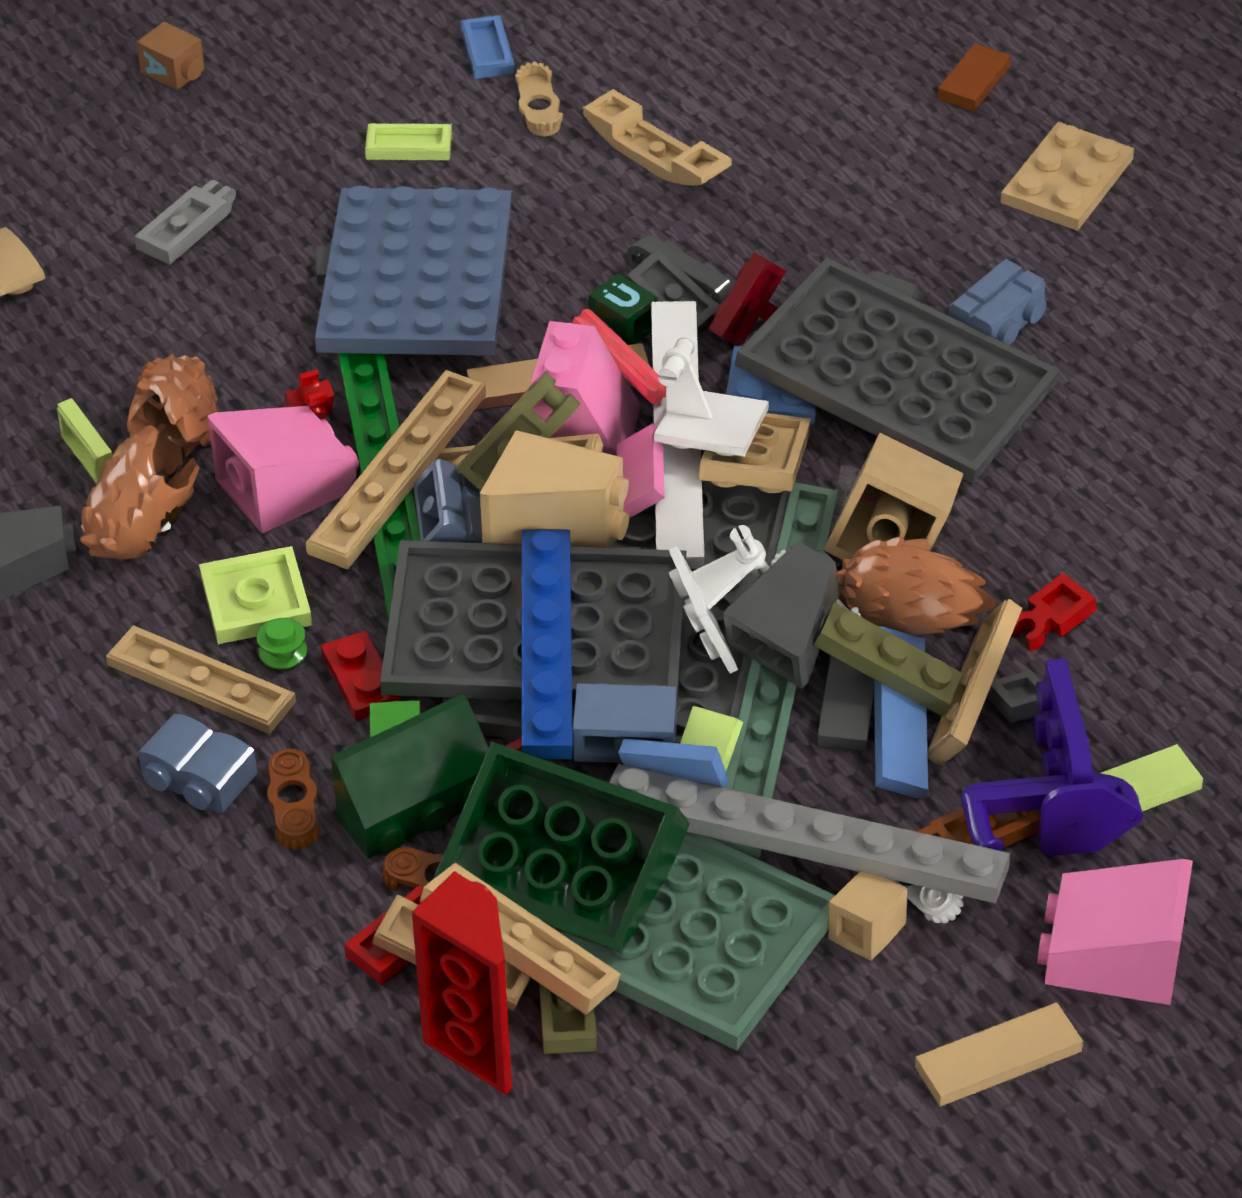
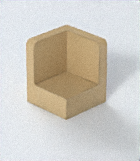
M860 871L829 901L828 939L872 961L906 924L907 888L883 876Z

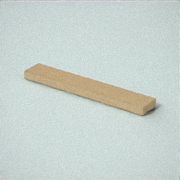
M445 370L307 540V554L348 570L411 491L415 481L438 457L485 398L486 384Z

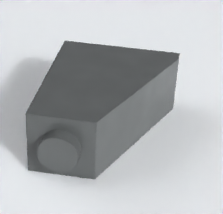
M61 505L0 513V600L69 569L68 552L77 551L73 523L64 524Z
M797 541L723 612L727 644L798 687L803 688L809 682L820 650L813 646L827 612L833 603H836L839 595L836 562L825 552L814 550Z

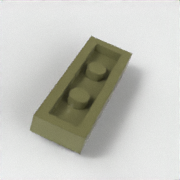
M835 602L827 612L813 646L940 716H943L951 705L962 676V672Z

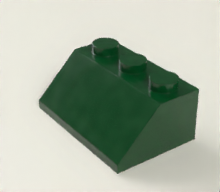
M461 694L331 756L337 820L367 859L381 852L390 853L401 847L406 840L426 830H438L449 819L462 813L489 749L467 698Z

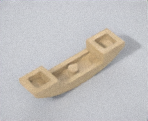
M614 89L583 107V115L612 147L666 181L681 185H702L732 165V158L705 142L700 141L690 148L643 120L642 106Z

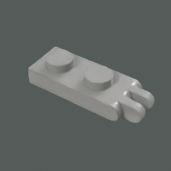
M210 180L202 188L193 186L135 235L136 249L171 265L230 213L232 202L236 196L235 189L228 186L223 187L222 183L215 180Z

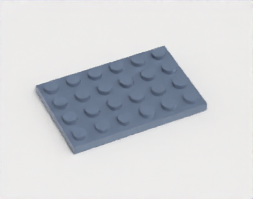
M367 186L341 188L315 335L316 353L495 356L510 228L512 190H498L496 188L460 190L451 187L413 189L407 186L394 189L369 188Z

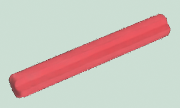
M584 309L580 316H575L573 324L595 326L624 378L651 404H660L662 398L666 397V386L662 385L658 380L660 375L592 310Z

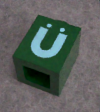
M620 273L603 285L597 286L588 295L589 310H592L627 345L638 343L652 332L651 302H658V296Z

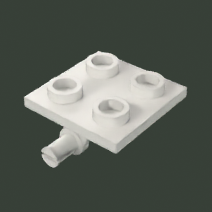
M687 337L679 338L676 341L675 347L668 349L663 356V368L658 373L660 375L658 377L659 382L666 386V413L654 433V442L670 444L678 449L695 448L713 451L722 456H745L769 409V401L703 391L691 363L690 356L695 351V348H693L695 343Z
M745 525L739 526L744 537L743 539H741L736 528L731 531L730 538L737 548L735 551L693 572L678 546L669 549L676 569L669 572L672 582L681 598L689 595V598L684 600L686 603L683 606L696 633L703 629L706 630L699 635L711 660L721 657L730 674L739 669L712 611V607L749 572L751 578L756 581L761 577L758 569L764 574L770 568L765 561L766 551L762 543L753 538L750 529Z

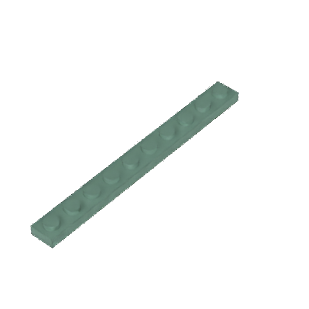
M794 483L793 489L789 494L776 554H780L782 550L787 552L797 541L814 550L826 552L823 549L829 538L838 490ZM753 659L738 718L743 722L726 771L729 778L726 788L773 799L797 685ZM716 839L750 856L760 858L762 849Z

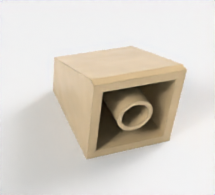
M516 430L480 492L482 542L522 545V530H570V546L612 548L616 539L622 540L629 524V514L624 512V501L627 496L629 482L628 479L623 478V457Z
M879 433L823 550L842 560L852 559L856 551L868 543L876 540L887 541L901 537L905 541L921 538L928 539V551H930L951 511L964 473ZM861 495L877 499V505L860 498Z

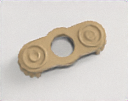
M527 62L525 66L521 65L520 70L518 69L517 74H515L520 95L519 110L525 115L526 124L531 133L538 136L553 135L560 129L563 113L558 112L560 100L553 93L551 85L552 71L549 70L548 66L544 67L543 63L532 62L531 64ZM534 99H545L551 103L548 108L543 110L531 109L527 104Z

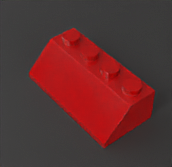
M453 871L412 911L423 1043L506 1095L512 1089L505 958L497 897L482 883L471 882Z

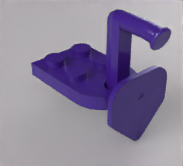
M1066 658L1046 660L1044 681H1039L1036 684V697L1040 714L1033 716L1035 742L1037 745L1044 744L1046 749L1042 756L1044 776L982 782L966 787L961 795V802L973 845L1002 851L1003 843L1000 839L994 837L988 817L991 814L1041 810L1038 842L1041 851L1048 856L1099 851L1143 820L1144 816L1140 801L1132 785L1124 779L1092 771L1088 738Z

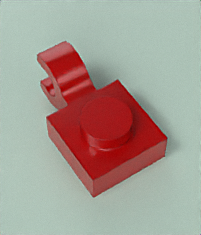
M318 369L299 374V387L285 392L283 407L308 406L320 420L325 419L328 413H332L335 396L329 380L319 382Z

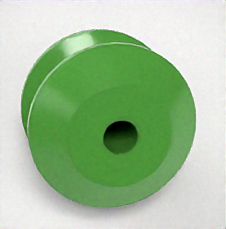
M276 618L266 622L258 630L259 657L266 666L278 670L290 669L299 665L307 655L305 630L299 622L290 618Z

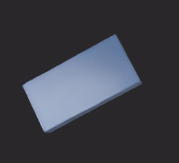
M500 15L460 21L461 32L475 79L515 74L514 60Z
M623 739L618 751L621 761L625 766L726 788L729 781L717 747Z

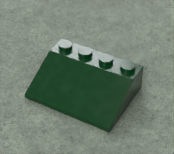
M491 742L434 878L454 863H457L553 929L622 954L670 873L690 823L677 806Z

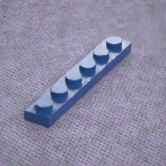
M522 530V752L540 759H572L570 530Z

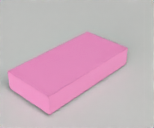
M653 423L617 444V456L623 457V478L628 479L629 482L627 496L624 501V512L629 514V518L665 498L663 443L654 442V433L657 426Z

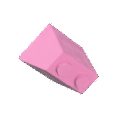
M549 321L531 385L542 373L547 371L556 380L554 385L565 396L571 394L580 402L576 411L550 438L599 434L604 445L602 452L617 456V444L635 433L641 411L640 403L595 326ZM542 399L533 408L543 420L553 411Z
M308 406L215 412L207 416L215 479L262 534L344 496L357 480L356 471L360 469V465L354 450L349 445L343 446L335 437L328 421L325 419L320 420Z
M1177 859L1063 873L1059 894L1049 893L1044 923L1053 925L1052 934H1041L1037 964L1047 965L1045 984L1171 1005L1193 861Z

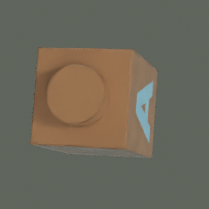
M162 22L137 41L141 73L176 90L180 89L190 80H196L202 71L205 70L201 39L169 23Z

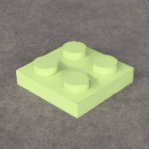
M292 546L199 564L201 581L218 644L257 637L260 627L276 618H290L299 622L303 627L312 626L311 611Z

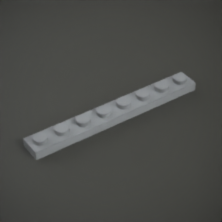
M618 764L609 781L611 784L679 807L690 823L687 830L690 833L858 872L862 871L880 875L888 879L991 903H996L1009 870L1010 853L622 764Z

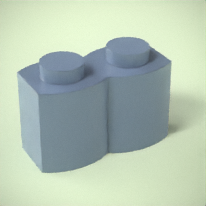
M173 714L138 752L142 776L148 785L158 791L169 789L177 794H183L186 801L199 810L209 808L217 813H223L258 774L255 753L250 746L229 734L213 732L201 722L182 714Z

